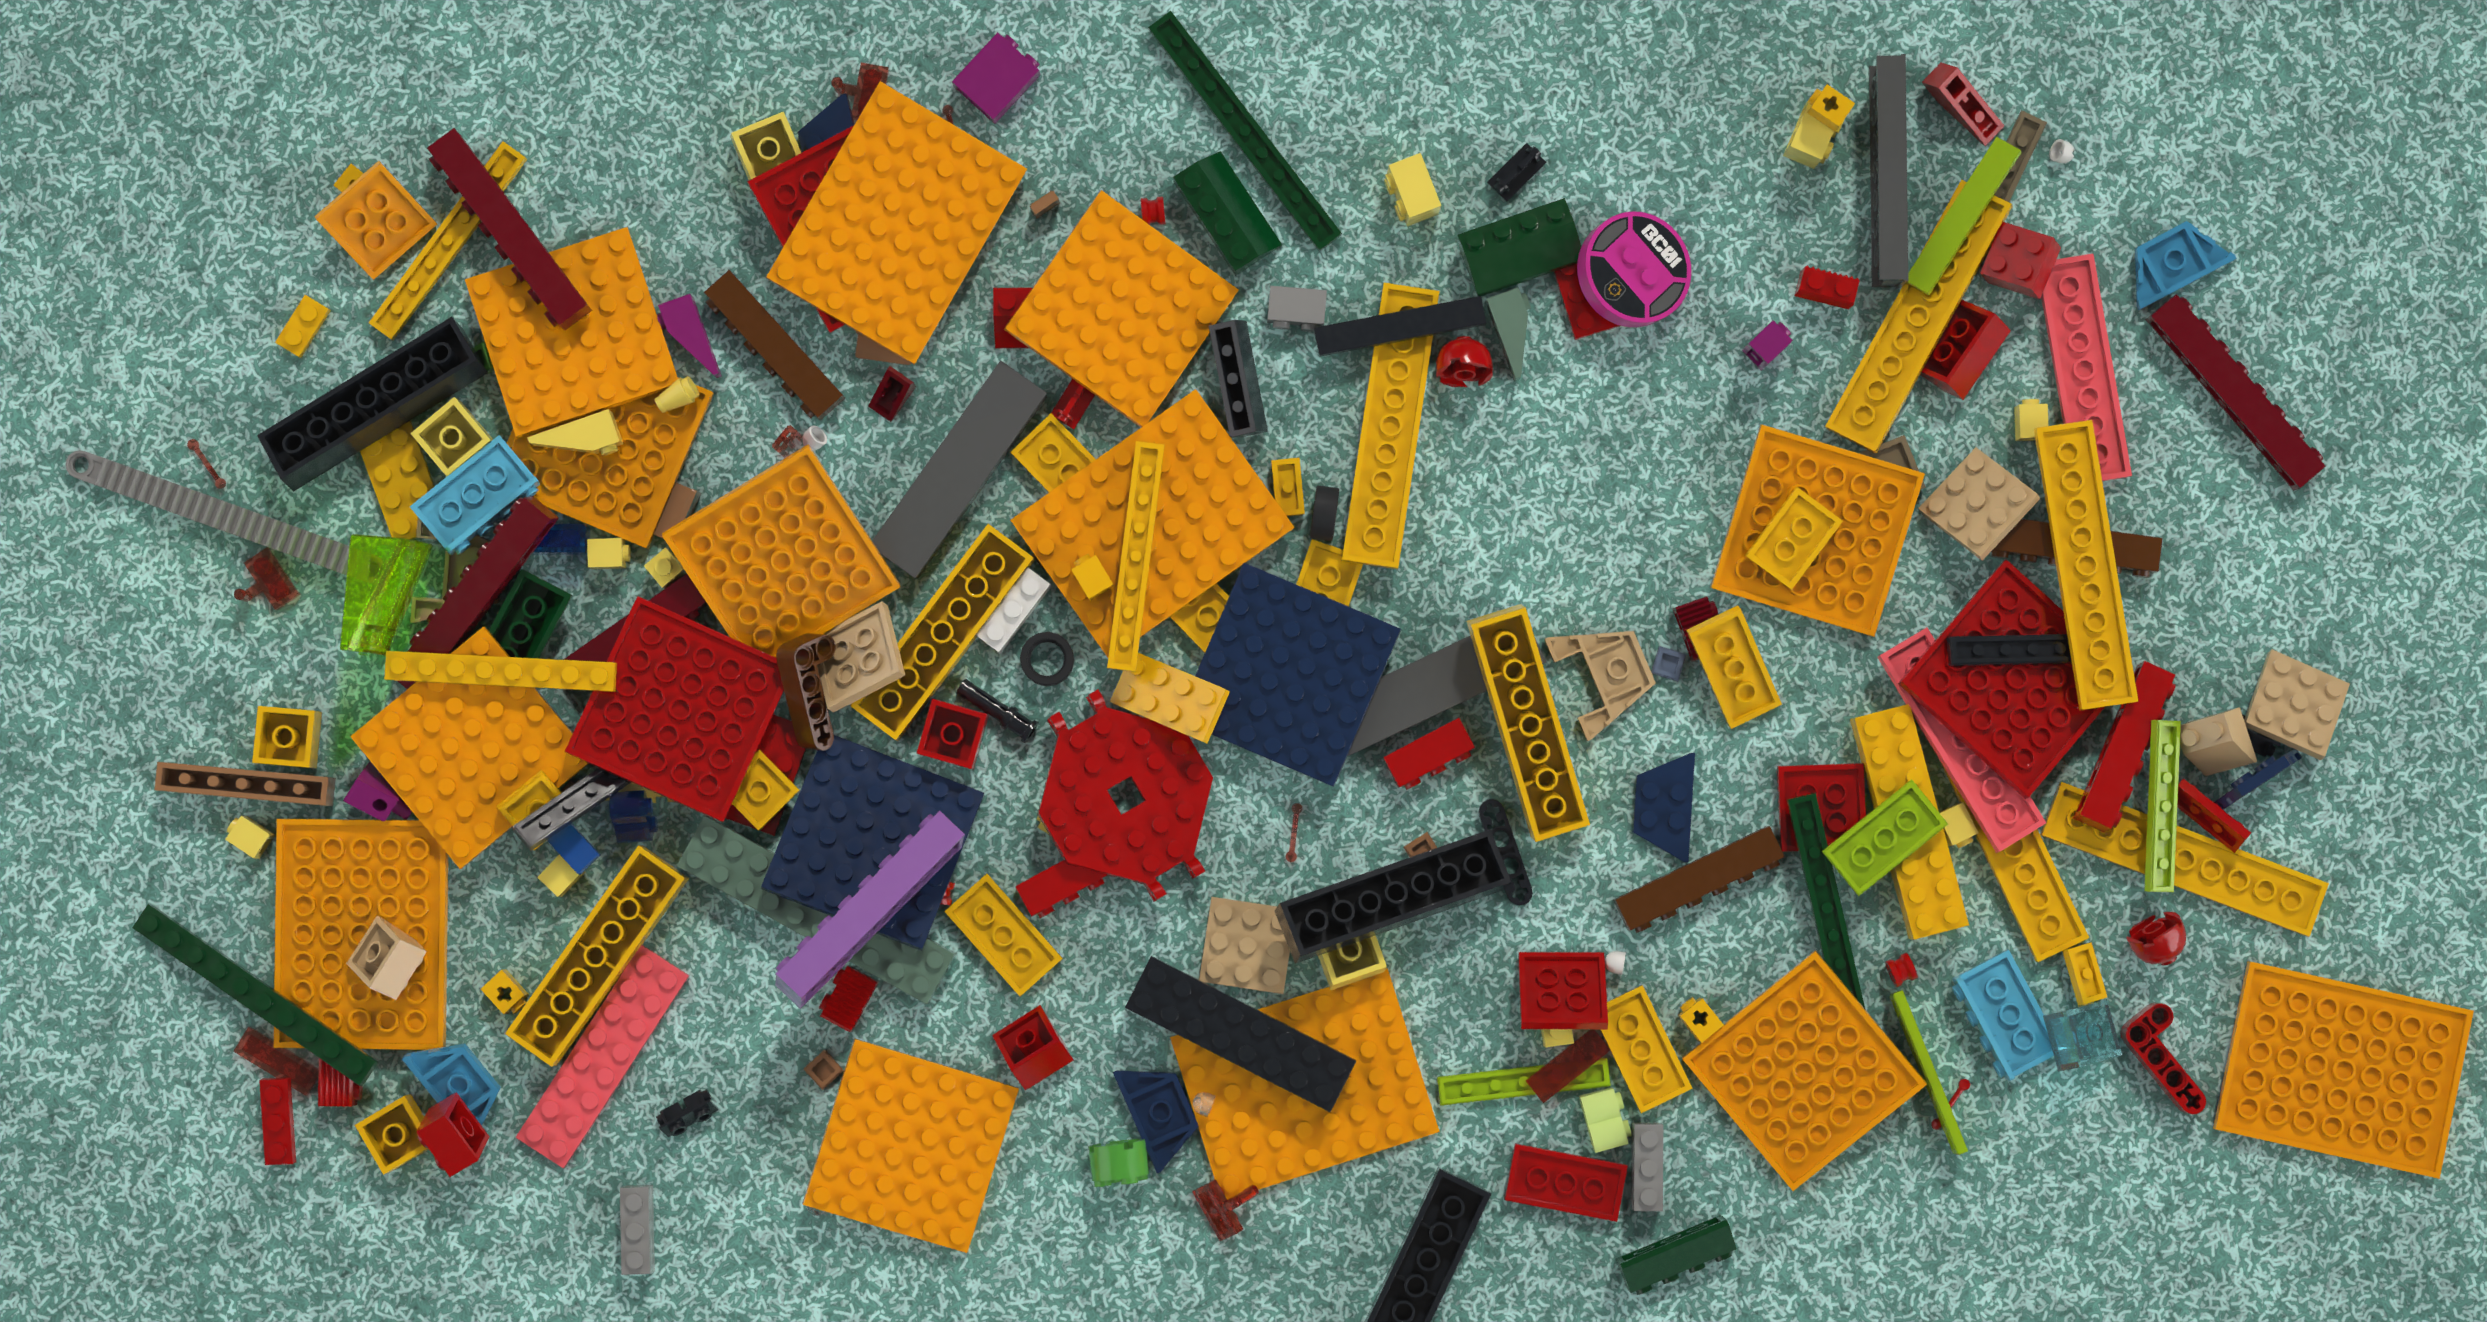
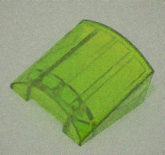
M351 535L340 650L358 652V655L386 657V651H390L428 561L433 548L432 544L405 538Z

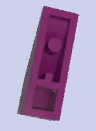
M687 294L658 305L661 313L657 314V319L661 329H667V332L716 378L722 377L694 297L691 294Z

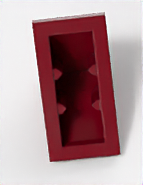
M889 366L868 407L892 422L916 388V385L906 376Z

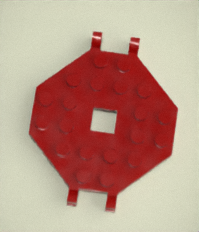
M1097 689L1086 697L1095 715L1069 730L1060 711L1047 719L1057 739L1037 815L1066 864L1084 867L1095 872L1144 884L1151 899L1155 902L1167 894L1162 885L1156 880V877L1181 862L1184 863L1192 879L1205 872L1204 867L1194 856L1213 776L1189 736L1148 718L1107 708L1102 694ZM1127 778H1132L1144 802L1121 815L1107 790Z

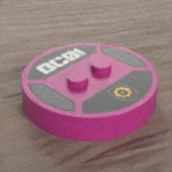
M1624 212L1607 219L1588 234L1578 256V279L1586 300L1599 315L1620 326L1637 328L1660 321L1681 305L1690 287L1691 262L1683 240L1668 223L1648 213Z

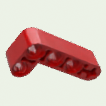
M2150 1003L2122 1026L2120 1031L2121 1038L2180 1111L2188 1114H2198L2206 1106L2204 1093L2157 1037L2173 1022V1011L2166 1004ZM2160 1008L2164 1017L2160 1023L2156 1024L2152 1020V1012ZM2138 1026L2141 1029L2142 1035L2138 1041L2134 1042L2130 1038V1030ZM2156 1048L2160 1053V1058L2155 1064H2152L2148 1060V1053ZM2171 1071H2175L2178 1075L2177 1083L2173 1086H2169L2166 1082L2167 1074ZM2183 1090L2187 1095L2195 1096L2193 1099L2195 1105H2186L2188 1103L2187 1097L2183 1093L2178 1092Z

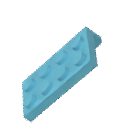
M498 435L413 503L410 508L450 556L454 553L460 555L471 546L469 541L479 534L482 537L494 527L492 523L500 516L505 519L512 514L510 509L519 498L523 499L524 497L534 496L539 491L537 487L540 485V482L502 437Z
M2008 949L1952 978L1955 984L1952 986V990L1958 1001H1964L1968 1008V1011L1965 1012L1970 1024L1973 1027L1977 1026L1982 1034L1979 1037V1041L1987 1053L1991 1051L1995 1062L1992 1064L2000 1078L2005 1077L2006 1080L2011 1081L2015 1079V1076L2063 1051Z

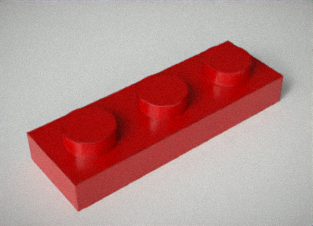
M2184 778L2178 784L2177 808L2235 853L2250 836L2251 832L2242 823L2236 821L2222 810L2218 804L2202 794L2194 785L2187 782Z
M291 1077L262 1078L259 1080L265 1165L296 1163Z

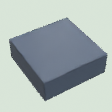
M1658 646L1651 673L1678 682L1686 654Z

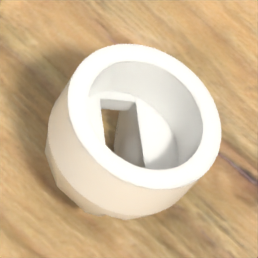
M2062 139L2056 140L2050 148L2051 160L2058 163L2070 162L2074 157L2072 154L2074 147Z
M813 425L809 427L802 436L803 445L809 444L813 451L820 449L827 443L826 434L818 426Z
M1610 952L1605 958L1607 970L1614 974L1622 975L1626 952Z

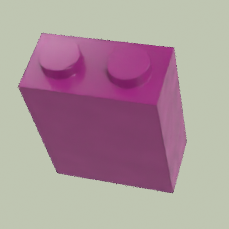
M998 32L952 81L953 87L994 124L999 121L1040 76V71L1037 68L1040 64L1030 54L1022 55L1017 50L1019 45L1009 35L1006 34L1003 37Z

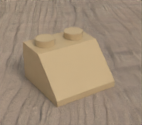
M2240 707L2181 725L2180 745L2183 754L2205 776L2257 762Z
M376 916L346 964L370 989L396 1000L401 991L406 988L408 980L415 969L422 963L427 951L414 938L382 917Z

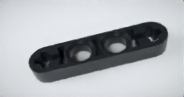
M1494 799L1482 802L1478 810L1483 830L1487 831V825L1493 824L1490 816L1485 817L1483 814L1487 810L1486 805L1491 804L1493 808L1498 807L1499 812L1495 814L1497 822L1503 820L1505 826L1493 828L1491 830L1492 835L1500 830L1507 833L1509 841L1506 846L1498 847L1503 861L1509 857L1517 861L1518 869L1515 873L1509 874V877L1515 878L1522 873L1524 879L1518 880L1521 888L1527 889V893L1524 894V900L1520 901L1518 897L1513 898L1512 892L1515 891V886L1512 882L1505 889L1506 896L1514 905H1525L1531 900L1533 892L1507 815L1499 801Z

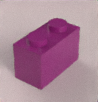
M1773 320L1742 351L1762 371L1793 341L1789 337L1791 332L1783 323L1779 322L1777 324Z

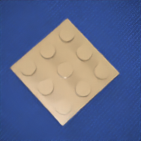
M1975 447L1918 509L1923 516L1983 561L2040 500V497L2035 491Z
M881 601L824 633V635L831 636L836 644L833 657L817 665L827 709L833 713L905 676L889 608L884 602Z
M2271 649L2265 659L2244 719L2246 728L2322 760L2326 756L2350 683Z
M1211 897L1199 980L1206 983L1284 994L1290 950L1275 914L1277 906Z

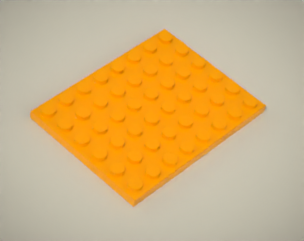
M880 81L767 274L766 279L914 365L1019 185L1027 168Z
M1196 389L1010 520L1107 657H1109L1136 441L1165 445L1140 638L1237 570L1243 563L1254 558L1295 528ZM1087 554L1090 557L1097 556L1114 587L1090 601L1071 570L1076 567L1074 562Z
M277 819L274 989L360 1049L429 1050L446 1047L448 854L420 820ZM376 916L382 917L414 938L427 951L422 963L415 969L408 980L406 988L401 991L396 1000L370 989L346 964ZM274 1027V1048H304Z
M2247 961L2213 1129L2440 1179L2474 1011Z
M1388 968L1380 974L1334 990L1325 987L1258 1009L1356 1059V1063L1331 1112L1179 1035L1170 1037L1191 1106L1199 1125L1198 1128L1221 1201L1440 1132Z

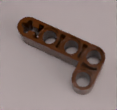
M803 634L780 645L776 653L796 741L800 747L824 751L831 747L834 740V733L817 667L818 664L832 658L835 653L836 644L829 635Z

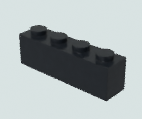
M1231 320L1210 325L1209 331L1230 437H1246L1268 432L1247 321Z

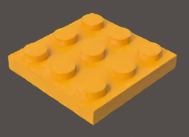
M380 161L376 162L314 216L373 280L437 225L436 221Z

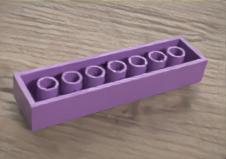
M941 811L935 816L929 814L920 823L918 833L914 837L909 834L900 843L898 853L894 857L889 854L879 864L878 867L880 869L874 877L869 874L859 884L858 887L860 889L854 897L848 895L838 905L839 910L833 918L830 915L824 918L817 926L819 930L813 938L810 936L804 938L797 946V953L792 958L787 956L776 967L775 986L799 1009L962 848L965 834Z

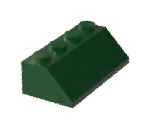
M1221 151L1195 162L1173 177L1174 184L1235 276L1282 246V243Z
M1565 198L1458 234L1459 250L1477 296H1484L1577 264L1581 249L1575 222Z
M521 569L489 632L510 657L539 659L573 595Z
M1719 1215L1615 1258L1628 1291L1630 1293L1636 1292L1637 1295L1652 1290V1284L1661 1280L1663 1284H1667L1678 1279V1273L1685 1270L1693 1273L1705 1268L1704 1263L1714 1258L1716 1262L1731 1257V1251L1737 1248L1727 1219Z

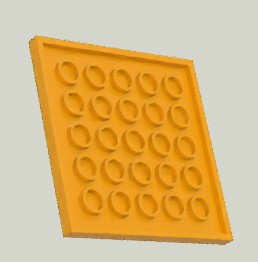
M1101 190L1004 330L1139 427H1143L1150 421L1210 333L1209 326L1217 323L1239 289Z
M628 227L549 252L592 309L590 313L566 331L559 324L554 327L544 315L548 311L542 302L537 305L527 292L531 289L530 285L526 280L521 283L511 269L515 266L514 264L465 279L517 439L663 392L678 379Z
M696 385L699 396L695 398V402L666 411L665 413L660 411L655 402V398L662 392L609 409L613 412L623 441V445L617 447L618 451L609 455L602 456L601 452L595 454L539 447L529 443L527 437L553 428L519 439L516 438L514 429H512L507 444L539 480L540 485L537 487L539 491L534 497L547 508L648 549L714 392Z
M1760 424L1710 588L1875 637L1925 473ZM1795 487H1798L1843 520V522L1791 590L1747 558L1745 554Z
M809 444L662 533L663 539L729 637L773 657H776L777 650L783 643L806 633L824 634L901 587L899 581Z
M482 627L451 653L510 657L486 627ZM415 682L350 736L459 869L465 867L513 827L497 809L499 803L540 770L559 789L589 764L564 752L573 732L536 688Z
M1816 950L1682 1058L1792 1191L1797 1189L1927 1085V1082Z
M854 1038L802 1204L967 1253L1019 1088Z

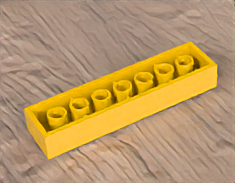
M987 524L897 643L905 676L853 702L850 706L893 739L899 741L977 638L976 634L1026 568H1030L1034 563V557L990 524Z
M1519 604L1466 621L1531 838L1538 842L1590 825L1526 607Z
M1909 704L1850 719L1861 763H1864V774L1873 808L1875 809L1912 779L1938 811ZM1942 829L1891 870L1908 939L1911 940L1969 925L1944 829Z
M638 845L505 1034L551 1067L558 1065L689 878L645 846Z

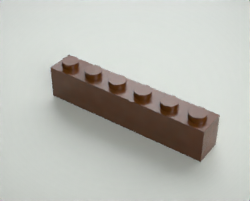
M730 270L704 292L709 298L705 303L716 315L721 311L728 318L724 324L735 336L740 332L747 339L743 345L753 356L759 353L766 360L762 366L772 377L778 374L785 381L781 385L791 398L797 395L804 402L800 407L811 419L816 416L821 421L845 399L843 394Z
M2021 519L1991 551V557L2008 559L2009 555L2020 556L2019 561L2036 563L2037 558L2048 560V565L2056 566L2048 522ZM2111 531L2117 574H2121L2122 570L2133 571L2132 576L2149 578L2150 574L2159 572L2163 538Z
M1766 826L1613 899L1627 930L1635 929L1636 933H1639L1651 927L1650 921L1658 917L1664 921L1678 914L1676 909L1685 904L1689 909L1702 903L1701 897L1712 892L1713 896L1729 890L1727 884L1735 880L1741 884L1754 878L1753 872L1762 867L1766 872L1779 866L1778 860L1785 856L1771 827Z

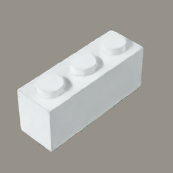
M1027 567L976 636L1001 654L1052 587L1051 584Z

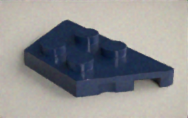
M841 94L797 132L802 152L855 125L848 94Z
M2296 749L2278 760L2274 756L2270 757L2254 768L2255 775L2252 776L2249 771L2230 784L2233 789L2214 803L2218 804L2222 810L2226 809L2303 757Z
M1695 753L1686 754L1636 775L1632 832L1682 862H1689Z
M1116 1070L1113 1072L1138 1132L1141 1138L1145 1139L1146 1150L1156 1173H1160L1198 1128L1199 1125L1176 1073Z

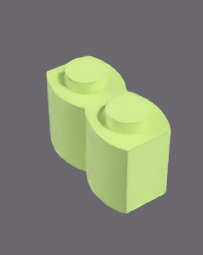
M1610 1087L1579 1096L1595 1153L1629 1144L1627 1137L1632 1136L1628 1120L1622 1121L1620 1109H1624V1104L1620 1092L1615 1093L1614 1088Z

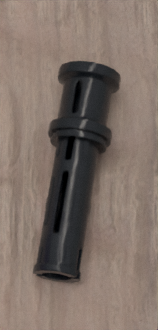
M964 679L957 689V695H960L1000 722L999 725L1002 729L1011 730L1020 736L1021 741L1024 743L1029 740L1038 726L1039 722L1029 720L1018 712L1019 709L1011 706L1009 708L968 679Z

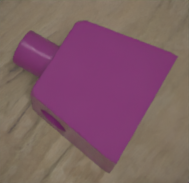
M371 761L360 773L343 800L381 821H386L391 812L405 820L412 813L410 808Z

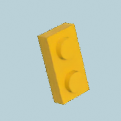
M304 295L275 343L301 358L331 310Z
M1300 458L1271 460L1276 502L1286 516L1305 515Z
M2092 942L2063 950V956L2078 1006L2107 998Z

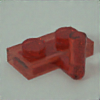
M861 62L857 85L843 83L840 77L832 79L831 84L836 93H846L849 96H855L852 108L854 120H858L879 82L881 81L887 85L889 67Z
M266 547L244 562L257 583L246 590L236 589L234 592V597L244 602L252 600L263 592L275 610L280 609L301 595L269 547Z
M1216 1179L1196 1188L1192 1193L1219 1241H1222L1243 1230L1238 1216L1233 1209L1258 1195L1259 1190L1255 1185H1251L1235 1196L1226 1199L1224 1191Z

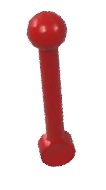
M1961 1079L1959 1081V1088L1949 1101L1951 1108L1963 1090L1969 1089V1080ZM1939 1118L1931 1122V1126L1935 1130L1942 1128Z

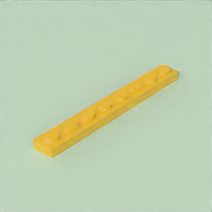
M502 141L484 167L504 192L527 161V158ZM463 196L369 321L370 325L393 341L471 237L478 224L482 222L476 214L471 216L464 208L462 202L465 198Z
M1136 441L1107 664L1109 669L1136 672L1164 444Z
M386 651L384 680L615 692L617 663Z

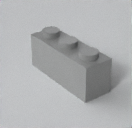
M1632 1123L1631 1209L1633 1211H1663V1124Z
M653 1185L623 1186L620 1188L621 1275L651 1274L655 1271Z

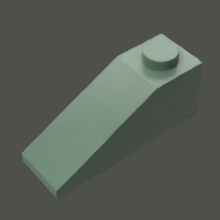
M1518 287L1487 298L1485 301L1514 382L1520 380L1522 374L1528 321L1527 310L1531 309L1526 293L1521 294Z

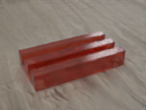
M789 425L772 444V448L786 458L789 454L785 450L788 447L793 450L796 447L793 440L796 438L801 441L802 435Z

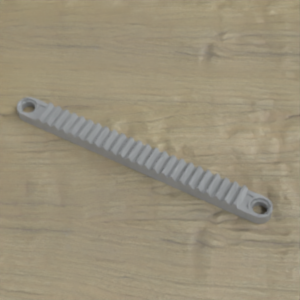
M74 451L66 459V469L74 478L370 584L380 583L387 576L388 567L386 562L376 555L86 451ZM85 457L89 463L88 469L83 473H78L75 470V462L77 459ZM374 561L378 563L380 571L377 576L371 578L366 575L365 567L369 562Z

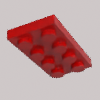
M773 715L757 751L761 750L794 783L806 748L798 745L792 721ZM732 804L726 819L756 829ZM786 805L760 831L775 836Z
M1515 1143L1504 1200L1617 1222L1628 1165Z

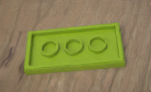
M1911 779L1821 852L1857 896H1860L1946 827L1948 823Z

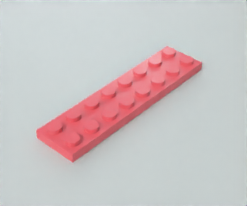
M2094 254L2056 259L2041 299L2063 424L2092 420L2102 481L2131 477L2132 472Z
M1926 627L1877 658L1905 704H1909L1913 717L1995 852L1998 853L2046 824V821L2031 797L2024 799L1898 684L1935 641Z
M641 945L520 1129L516 1138L555 1164L565 1168L690 975L644 945Z

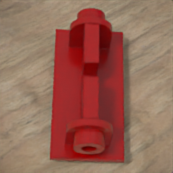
M1072 379L1051 413L1057 420L1074 430L1095 397V394Z

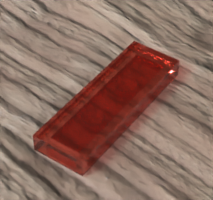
M252 1027L247 1028L233 1051L276 1078L291 1077V1087L305 1096L309 1095L319 1077V1068L286 1048H274V1041Z
M1589 1029L1574 1041V1044H1570L1525 1081L1542 1103H1545L1607 1054L1610 1049L1595 1030Z

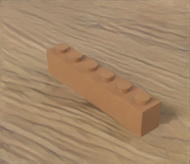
M157 762L154 790L333 806L336 778Z

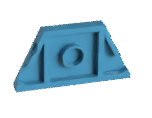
M2188 221L2135 248L2136 302L2138 310L2237 259L2235 254L2232 252L2228 253L2217 245L2215 240L2208 235L2200 233L2198 228Z
M466 1044L411 1052L403 1056V1062L437 1103L457 1092L482 1126L501 1087Z

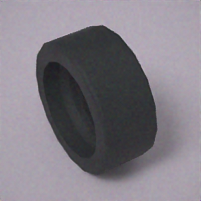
M1319 485L1316 487L1310 532L1311 539L1333 540L1339 488Z
M1052 632L1037 633L1030 637L1023 645L1020 654L1021 668L1025 675L1034 683L1042 686H1053L1066 680L1072 672L1075 661L1073 650L1068 641L1059 634ZM1046 642L1056 644L1064 655L1062 668L1059 672L1050 676L1037 673L1033 669L1030 660L1034 648Z

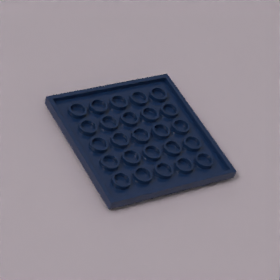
M1243 563L1195 675L1200 679L1230 691L1211 735L1334 787L1400 635L1401 628Z
M834 735L831 747L824 751L817 750L761 889L834 917L839 910L838 905L848 895L854 897L860 889L858 887L859 884L869 874L874 877L880 869L878 867L879 864L889 854L894 857L900 850V843L909 834L914 837L920 830V823L929 814L935 816L941 811L965 834L962 848L876 933L922 951L983 799L984 792Z

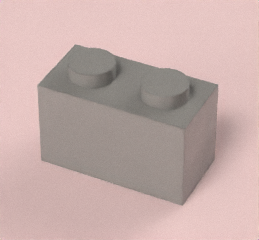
M1270 286L1267 323H1273V328L1290 329V325L1301 326L1303 331L1314 332L1315 327L1324 326L1327 290Z

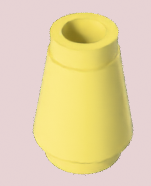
M689 376L684 379L680 377L656 397L655 402L660 411L665 413L666 411L695 402V398L699 396V391Z

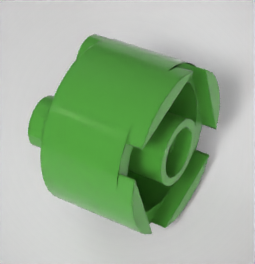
M1145 1139L1111 1141L1105 1144V1146H1101V1143L1088 1146L1094 1187L1112 1185L1111 1183L1121 1182V1185L1138 1183L1140 1180L1148 1179L1149 1168Z

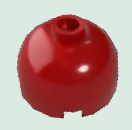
M1459 336L1442 347L1437 356L1436 376H1440L1441 383L1451 387H1467L1463 381H1478V386L1490 381L1493 376L1490 352L1479 341L1469 336Z
M2163 912L2165 917L2155 921V915H2152L2129 930L2131 937L2127 936V941L2139 959L2145 963L2169 965L2176 961L2177 956L2180 955L2186 945L2185 926L2181 917L2176 912Z

